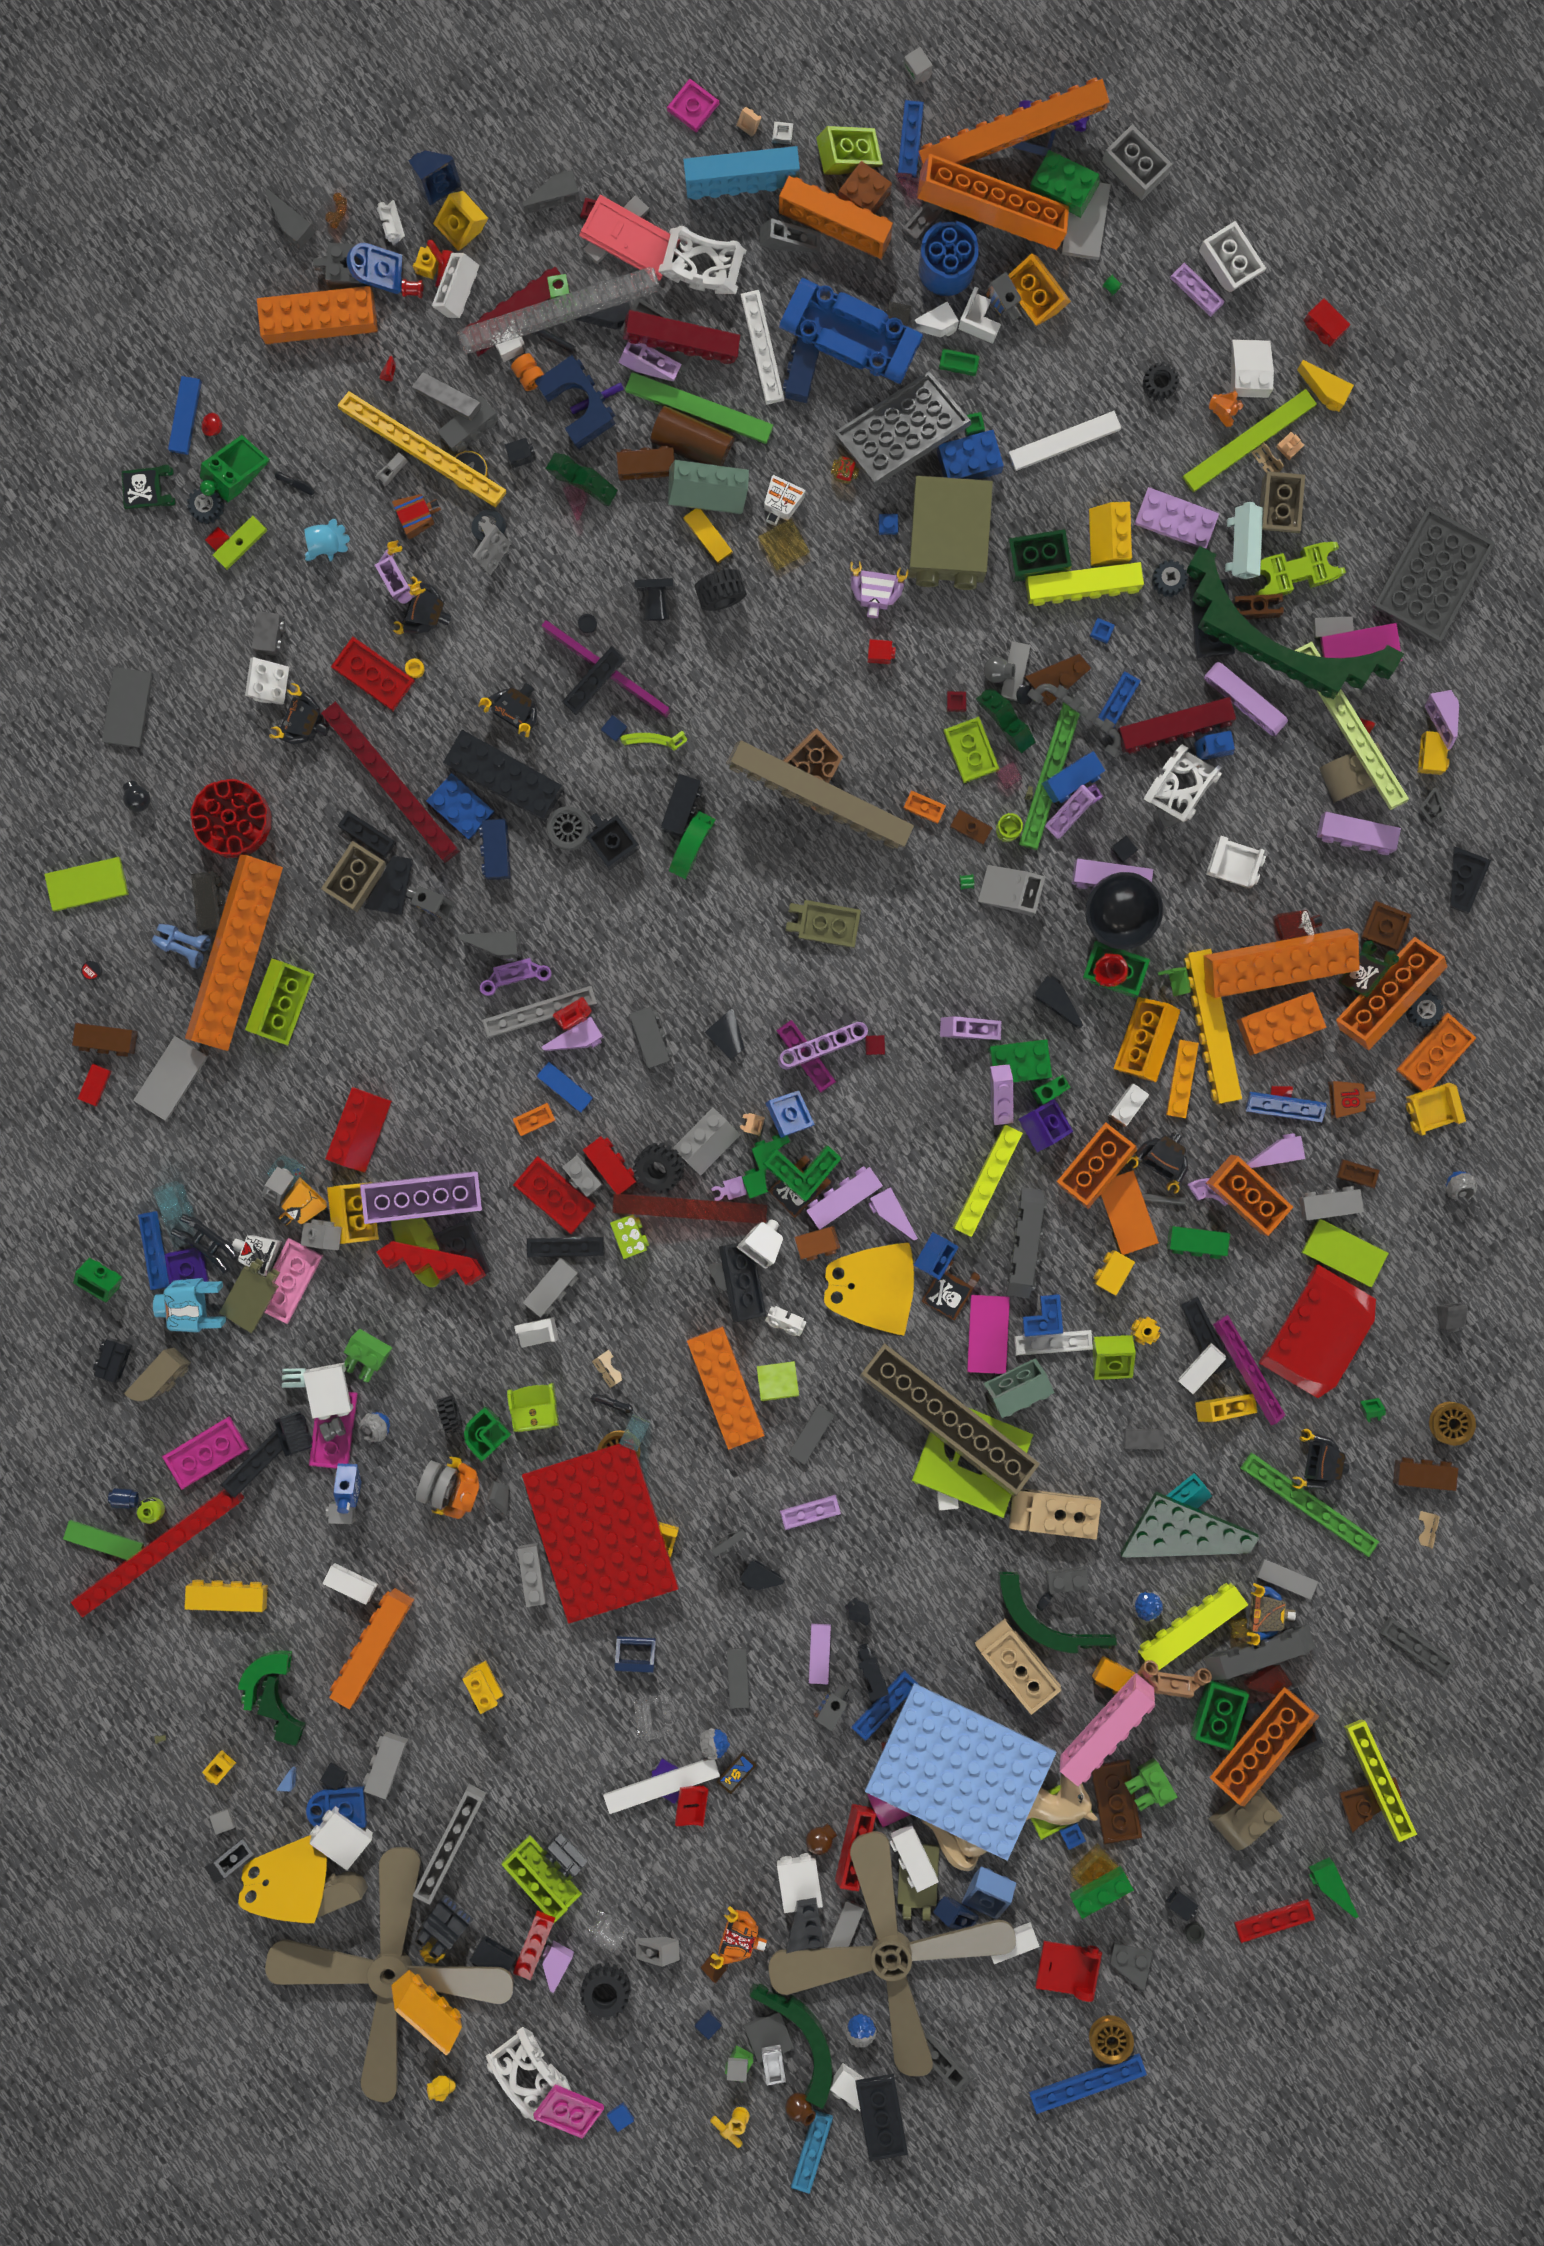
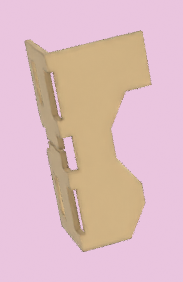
M1265 443L1251 452L1259 463H1264L1262 468L1265 472H1267V468L1271 472H1280L1284 467L1280 459L1277 460L1272 455L1270 448ZM1256 452H1257V453L1259 454V456L1261 457L1260 459L1256 456V454H1255Z
M607 1350L592 1362L599 1373H603L602 1377L611 1388L622 1381V1376L611 1365V1358L614 1356Z
M1420 1511L1419 1520H1423L1425 1525L1424 1532L1419 1536L1421 1545L1433 1549L1435 1532L1438 1528L1440 1516Z

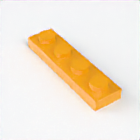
M1185 1040L1178 1041L1166 1111L1168 1116L1186 1118L1199 1043Z

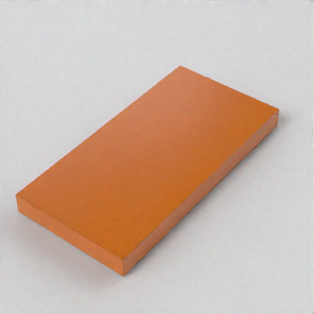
M1446 1013L1396 1070L1420 1092L1431 1089L1474 1042L1476 1037L1454 1017Z
M1134 1171L1115 1176L1101 1193V1197L1121 1254L1125 1255L1158 1244L1159 1242Z

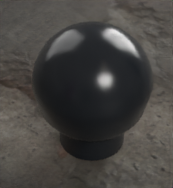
M136 781L125 783L123 785L125 806L134 812H141L147 809L151 800L149 792L144 787L139 786Z

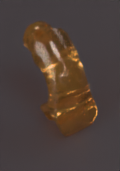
M338 192L333 195L338 209L334 213L328 212L325 215V220L330 222L331 228L339 226L347 208V199Z

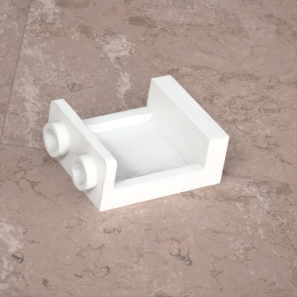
M1220 836L1217 838L1206 875L1250 889L1254 884L1257 885L1260 877L1258 870L1265 862L1266 856L1263 855L1265 850H1256L1228 841L1227 837Z
M345 1362L307 1369L303 1373L312 1419L324 1420L330 1418V1415L335 1414L339 1417L345 1416L354 1408L350 1402L344 1373L346 1371Z
M335 1806L332 1811L328 1810L322 1818L323 1822L312 1829L310 1844L348 1870L371 1842L373 1832L368 1828L363 1831L338 1812L339 1808Z
M804 1853L797 1858H792L791 1856L780 1858L777 1861V1869L784 1913L794 1912L797 1900L816 1898L818 1908L823 1907L816 1856L811 1855V1853Z

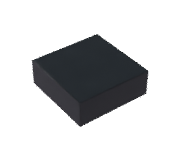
M1127 835L1111 847L1122 863L1138 851Z
M331 1762L320 1781L337 1790L347 1771Z

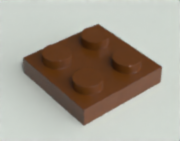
M1374 901L1360 937L1397 951L1411 914Z

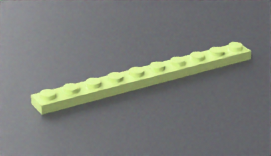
M1312 642L1295 650L1304 654L1321 657ZM1340 689L1334 699L1324 697L1321 692L1317 691L1389 809L1392 810L1408 802V796L1343 691Z

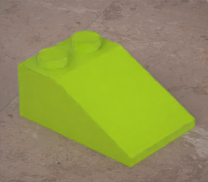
M826 126L816 137L824 174L842 175L852 173L861 161L871 168L883 165L875 128Z

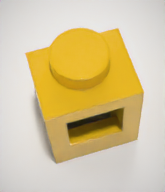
M428 246L426 248L420 247L417 259L413 264L414 271L418 275L434 280L438 262Z
M221 1750L202 1773L208 1782L217 1785L236 1762ZM217 1765L222 1769L221 1771L216 1768Z

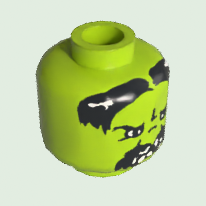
M150 1497L141 1501L137 1507L138 1519L146 1524L159 1521L165 1513L164 1503L156 1497Z

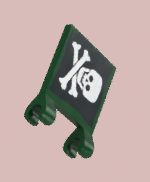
M170 465L121 471L124 509L174 506L176 504L175 498L172 495L161 496L160 476H173V468Z
M1367 940L1359 954L1360 970L1345 973L1340 979L1339 984L1368 998L1390 967L1395 965L1400 958L1394 951L1387 952L1384 962L1370 956L1376 952L1377 946L1372 941Z

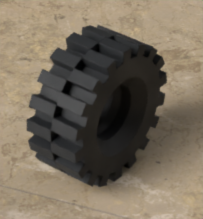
M665 1143L648 1145L634 1160L633 1170H636L634 1177H638V1184L643 1183L644 1186L642 1188L646 1190L648 1187L650 1193L654 1191L657 1194L662 1192L664 1194L668 1193L684 1175L683 1168L685 1165L680 1163L683 1160L682 1156L678 1157L677 1154L679 1152L677 1150L673 1152L670 1145L665 1147ZM658 1162L662 1164L666 1172H658L653 1163Z

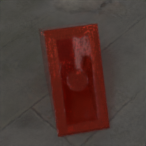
M1280 1664L1264 1667L1243 1681L1249 1689L1275 1695L1280 1693L1284 1687L1289 1689V1686L1292 1685Z

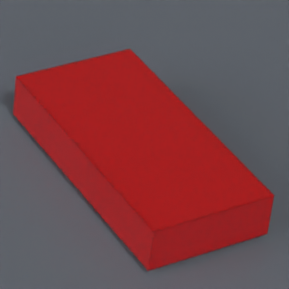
M92 1064L77 1099L97 1106L112 1071Z

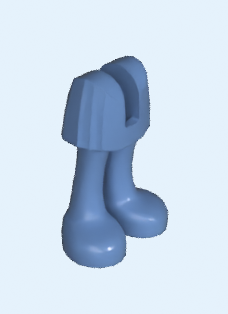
M158 925L156 930L164 935H169V937L165 940L163 937L154 935L151 942L165 952L172 950L182 954L188 959L192 968L198 969L202 965L204 955L176 942L178 940L190 944L201 951H206L211 944V937L206 934L193 937L179 932L176 926Z

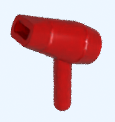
M428 240L427 246L438 262L435 287L439 288L449 258L453 252L449 250L440 252L434 241Z

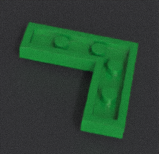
M825 1146L802 1173L782 1153L774 1149L762 1164L803 1202H806L842 1158L829 1146Z

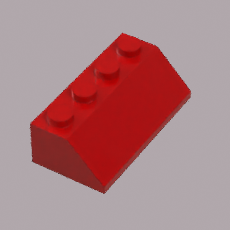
M352 1087L325 1159L366 1173L392 1101Z

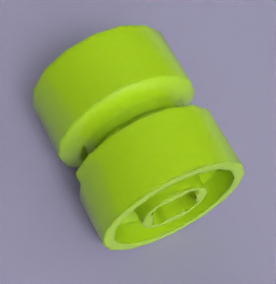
M1014 813L1003 815L996 825L997 837L1004 842L1014 841L1023 829L1021 818Z

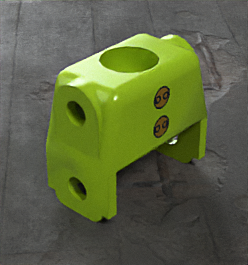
M554 1383L527 1386L515 1391L512 1389L507 1390L514 1432L559 1426Z

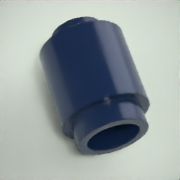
M114 1488L112 1492H109L108 1503L111 1504L112 1508L132 1509V1507H137L139 1493L134 1492L133 1489Z

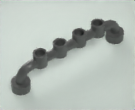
M1042 684L1035 690L1031 689L1027 696L1038 704L1044 698L1041 695L1043 692L1048 691L1113 738V745L1108 744L1104 750L1107 754L1115 759L1121 754L1118 751L1121 746V737L1113 728L1115 724L1107 718L1102 721L1098 718L1100 713L1090 707L1087 710L1082 706L1084 702L1078 697L1070 698L1067 695L1069 691L1063 686L1059 685L1057 688L1051 684Z

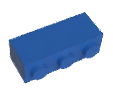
M1093 751L1041 784L1053 803L1057 801L1063 803L1070 798L1069 794L1074 791L1076 792L1081 785L1085 786L1089 781L1094 783L1101 778L1100 774L1105 769Z

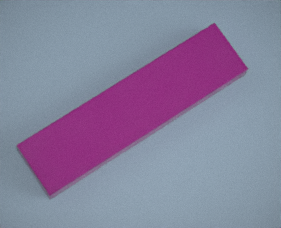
M792 1020L776 1030L789 1049L807 1042ZM806 1048L801 1049V1055L809 1057V1050ZM819 1057L801 1064V1067L820 1093L836 1082Z

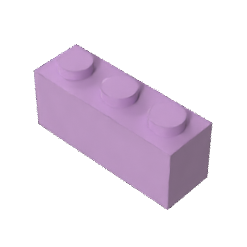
M1010 1065L991 1066V1113L994 1125L1013 1123V1077Z

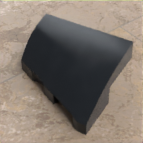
M730 1009L705 1031L707 1036L730 1061L745 1049L733 1009Z

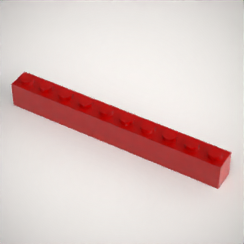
M224 1489L133 1556L78 1594L70 1603L83 1618L241 1503L244 1499L243 1494L240 1493L234 1499Z

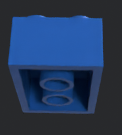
M994 430L946 442L937 448V455L944 478L979 480L1002 473L1004 465Z

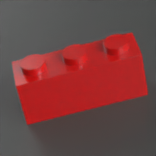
M600 1136L584 1148L583 1151L617 1196H620L637 1182L635 1180L636 1177H634V1171L631 1167L627 1169L623 1164L625 1159L619 1152L615 1154L612 1150L614 1145L608 1137L604 1139Z

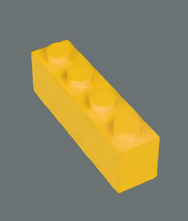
M192 1580V1583L186 1585L185 1609L263 1612L267 1609L268 1585H262V1582H250V1585H243L242 1581H232L231 1584H223L221 1580L211 1581V1583H204V1580Z

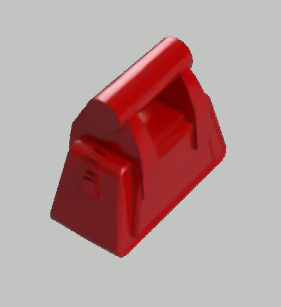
M581 997L554 1013L553 1018L562 1030L569 1031L580 1022L586 1021L587 1016H589L592 1010L584 997Z

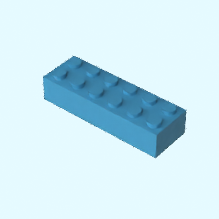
M797 146L683 159L687 198H692L693 200H698L705 196L717 198L723 194L735 196L741 192L753 194L759 190L775 191L777 188L784 187L788 176L800 178Z

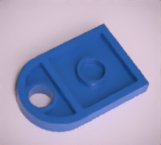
M359 243L349 250L347 266L356 280L395 294L401 292V254L368 243ZM354 256L359 258L360 265L355 263Z
M364 1786L338 1788L337 1790H320L311 1797L307 1804V1818L314 1827L316 1825L319 1826L323 1822L322 1818L328 1810L332 1811L335 1806L339 1808L338 1812L359 1828L367 1826ZM319 1806L322 1810V1813L320 1815H314L312 1813V1807Z

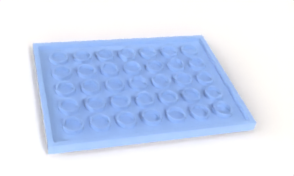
M914 1683L865 1788V1792L1008 1861L1056 1755V1751Z

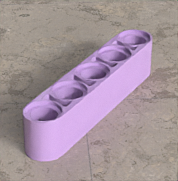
M1216 662L1204 676V680L1225 698L1230 697L1232 704L1270 735L1276 736L1288 722L1286 716L1220 662Z
M856 1022L787 1049L778 1057V1064L783 1069H790L857 1043L867 1035V1026L862 1022ZM854 1028H860L862 1036H856L853 1032ZM836 1035H842L845 1038V1042H837ZM818 1042H825L827 1050H821L818 1047ZM802 1048L809 1050V1057L801 1055L800 1051ZM784 1055H789L792 1058L791 1064L784 1063Z

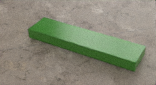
M73 1520L68 1522L63 1537L64 1540L126 1560L141 1550L144 1543Z

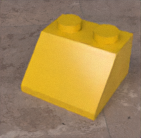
M459 191L448 195L433 224L460 251L481 233L488 217L464 191Z

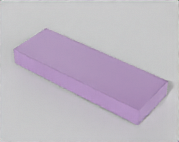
M1185 263L1170 277L1210 317L1225 302Z
M1081 785L1049 820L1045 827L1057 839H1060L1097 798L1084 785Z
M836 1495L780 1510L785 1530L841 1514Z
M811 1624L809 1683L828 1684L831 1624Z

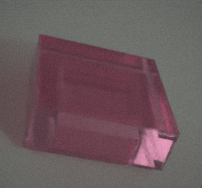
M1010 762L996 771L1006 789L1022 779L1014 762Z

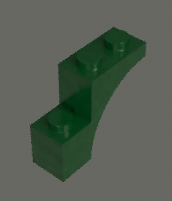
M554 453L545 468L557 480L569 483L585 491L605 506H610L618 491L593 468L579 466L565 454Z
M990 687L976 698L978 704L994 719L1011 746L1022 754L1036 743L1028 725L1018 719L1010 701Z
M271 1673L263 1681L262 1689H264V1692L256 1704V1707L259 1708L257 1714L278 1720L273 1729V1733H275L274 1740L297 1746L301 1740L306 1723L294 1718L285 1709L278 1690L280 1675Z

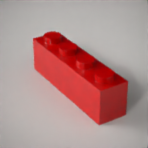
M852 1804L835 1877V1882L840 1889L859 1892L860 1883L850 1856V1849L853 1841L858 1836L873 1831L876 1813L871 1807Z

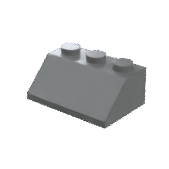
M712 1107L673 1149L677 1150L678 1154L701 1176L741 1134Z

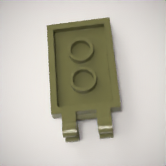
M804 900L803 905L790 903L788 912L799 913L798 922H787L785 931L798 932V938L855 948L861 910Z
M256 1258L255 1262L251 1263L250 1267L246 1265L243 1268L219 1312L250 1333L256 1329L279 1287L274 1282L280 1272L273 1268L266 1277L262 1276L258 1272L264 1262Z
M922 1844L938 1877L939 1845ZM899 1863L897 1904H903V1920H911V1908H922V1921H930V1906H936L937 1883L917 1892L915 1887L911 1888L907 1880V1876H909L907 1869L903 1870Z

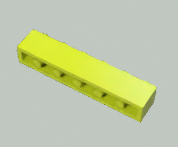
M1141 562L1028 576L1025 581L1028 604H1033L1034 606L1044 605L1045 602L1052 601L1054 604L1061 603L1064 599L1079 601L1083 597L1088 596L1091 599H1095L1103 594H1109V596L1120 595V592L1134 594L1138 593L1144 585Z
M1006 1124L1002 1126L953 1229L972 1237L1023 1134L1022 1132Z
M1225 1583L1218 1588L1219 1592L1215 1595H1208L1202 1600L1203 1603L1201 1605L1190 1608L1187 1611V1615L1182 1619L1180 1617L1175 1619L1171 1623L1172 1626L1167 1630L1162 1629L1157 1632L1156 1638L1143 1642L1138 1652L1145 1662L1148 1660L1154 1661L1159 1671L1248 1606L1247 1602L1232 1583Z
M1360 1719L1344 1726L1394 1839L1401 1842L1417 1835L1366 1721Z

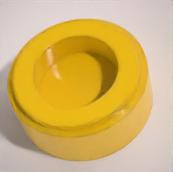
M414 658L407 661L405 671L411 678L417 679L424 674L425 667L419 659Z

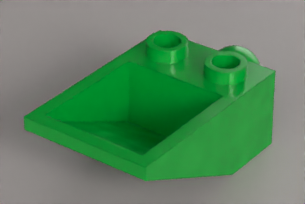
M241 435L201 463L200 479L203 482L200 484V491L206 496H211L216 491L226 502H229L248 486L270 459Z

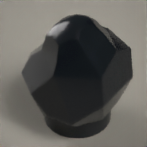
M856 1597L845 1605L846 1614L850 1620L856 1623L860 1622L863 1625L870 1623V1611L865 1602L859 1601Z
M1261 1702L1246 1704L1241 1721L1242 1725H1253L1265 1711Z

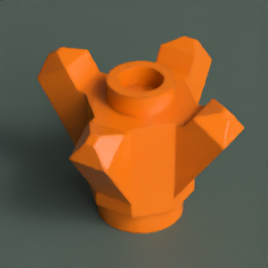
M1236 391L1224 395L1214 394L1209 404V409L1216 413L1226 427L1233 425L1234 420L1232 416H1235L1238 410H1241L1244 406L1241 400H1237L1238 394Z

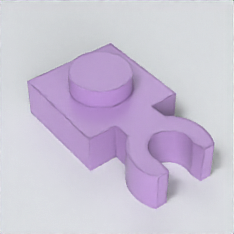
M742 1176L723 1181L725 1186L723 1188L715 1186L711 1189L712 1191L719 1190L721 1193L719 1197L714 1198L715 1201L721 1200L724 1195H727L730 1200L747 1194Z

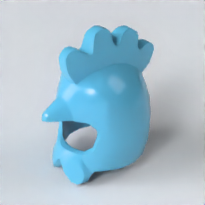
M336 519L330 520L328 525H314L304 529L308 548L305 554L306 561H311L318 555L326 554L331 562L335 553L347 552L348 547L346 543L349 542L350 537L347 534H343L345 527L343 525L338 526Z

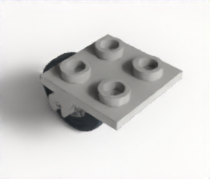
M487 509L477 514L472 522V533L481 542L472 557L491 575L504 554L508 551L511 543L504 536L506 530L504 518L499 512Z

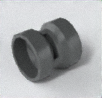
M338 1416L329 1423L324 1422L320 1424L321 1433L327 1442L333 1440L337 1435L342 1436L346 1434L344 1424Z

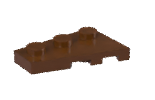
M1077 654L1029 674L1024 679L1033 690L1042 684H1051L1057 688L1061 685L1068 690L1091 667L1080 654ZM1048 691L1041 694L1044 697L1042 701L1047 706H1050L1057 699Z
M1391 1777L1401 1798L1402 1795L1396 1777ZM1370 1784L1339 1792V1797L1352 1833L1381 1811Z

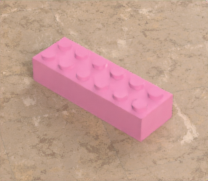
M1135 1673L1060 1756V1772L1077 1786L1082 1782H1087L1091 1777V1772L1095 1768H1100L1104 1758L1107 1755L1113 1754L1117 1748L1116 1745L1120 1741L1123 1742L1128 1737L1129 1731L1141 1723L1142 1717L1154 1709V1687Z

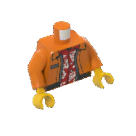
M728 1907L730 1914L724 1915L727 1923L719 1945L718 1954L721 1955H711V1958L716 1961L710 1963V1965L715 1969H719L725 1964L750 1958L753 1949L764 1952L767 1940L757 1937L758 1926L747 1911L734 1910L733 1907Z

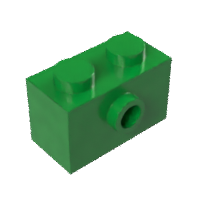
M89 1257L75 1272L73 1284L106 1303L120 1288L122 1276Z

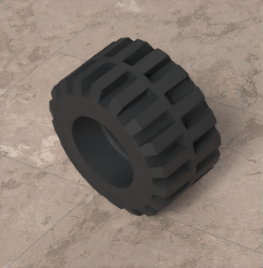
M735 569L713 572L701 578L694 586L700 606L705 611H716L730 607L740 602L747 595L740 571Z
M600 1963L597 1964L596 1969L592 1967L589 1973H586L580 1997H582L581 2004L585 2005L584 2010L586 2013L590 2011L591 2017L594 2018L596 2015L598 2016L597 2020H602V2017L610 2020L611 2016L616 2018L619 2012L622 2013L629 2000L630 1982H628V1975L623 1974L624 1970L622 1968L617 1970L616 1964L610 1967L609 1963H605L602 1967ZM606 1983L613 1986L617 1994L611 1999H601L596 1995L594 1988L599 1984Z

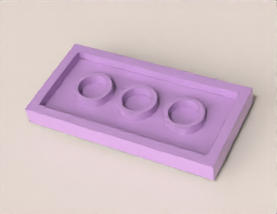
M1148 487L1134 525L1196 548L1201 546L1206 549L1219 513Z

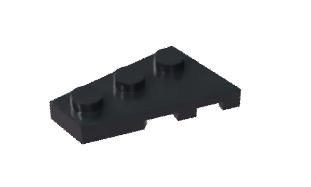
M1454 847L1450 894L1451 908L1469 914L1491 860Z
M392 856L364 909L402 916L413 859Z
M469 1219L433 1234L449 1253L477 1259L485 1274L492 1272Z
M817 1899L797 1900L793 1923L789 1932V1940L786 1944V1954L794 1951L825 1948Z

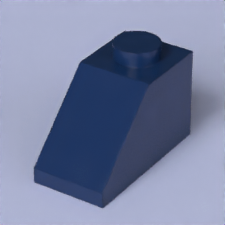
M946 1896L938 1902L934 1913L948 1927L956 1930L974 1926L980 1918L956 1900Z

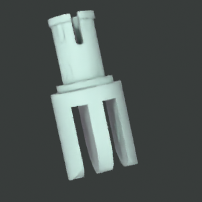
M306 1368L282 1369V1373L286 1374L282 1375V1381H285L282 1383V1388L306 1387L303 1375Z

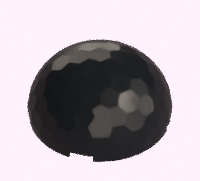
M1133 872L1114 873L1100 880L1091 890L1085 907L1086 922L1096 939L1108 947L1115 949L1136 948L1150 940L1159 928L1163 917L1162 898L1152 882L1140 874Z

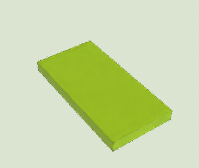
M120 857L44 874L52 911L54 912L129 895Z
M1322 1219L1317 1220L1301 1252L1369 1287L1373 1286L1389 1254Z

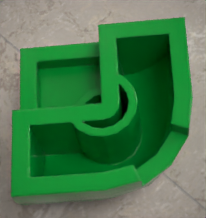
M484 1407L467 1423L464 1431L465 1443L481 1462L512 1434L499 1420L500 1418L487 1407Z

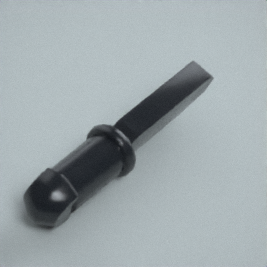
M280 471L275 473V478L278 481L285 482L289 486H293L309 495L315 494L314 489L307 483L285 475Z
M593 1394L590 1398L592 1401L607 1405L613 1409L625 1411L626 1413L633 1411L632 1405L604 1395Z

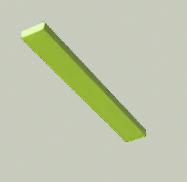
M1307 389L1303 390L1183 475V480L1194 493L1310 411L1317 403Z

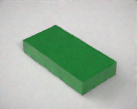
M943 349L939 369L976 376L980 356Z

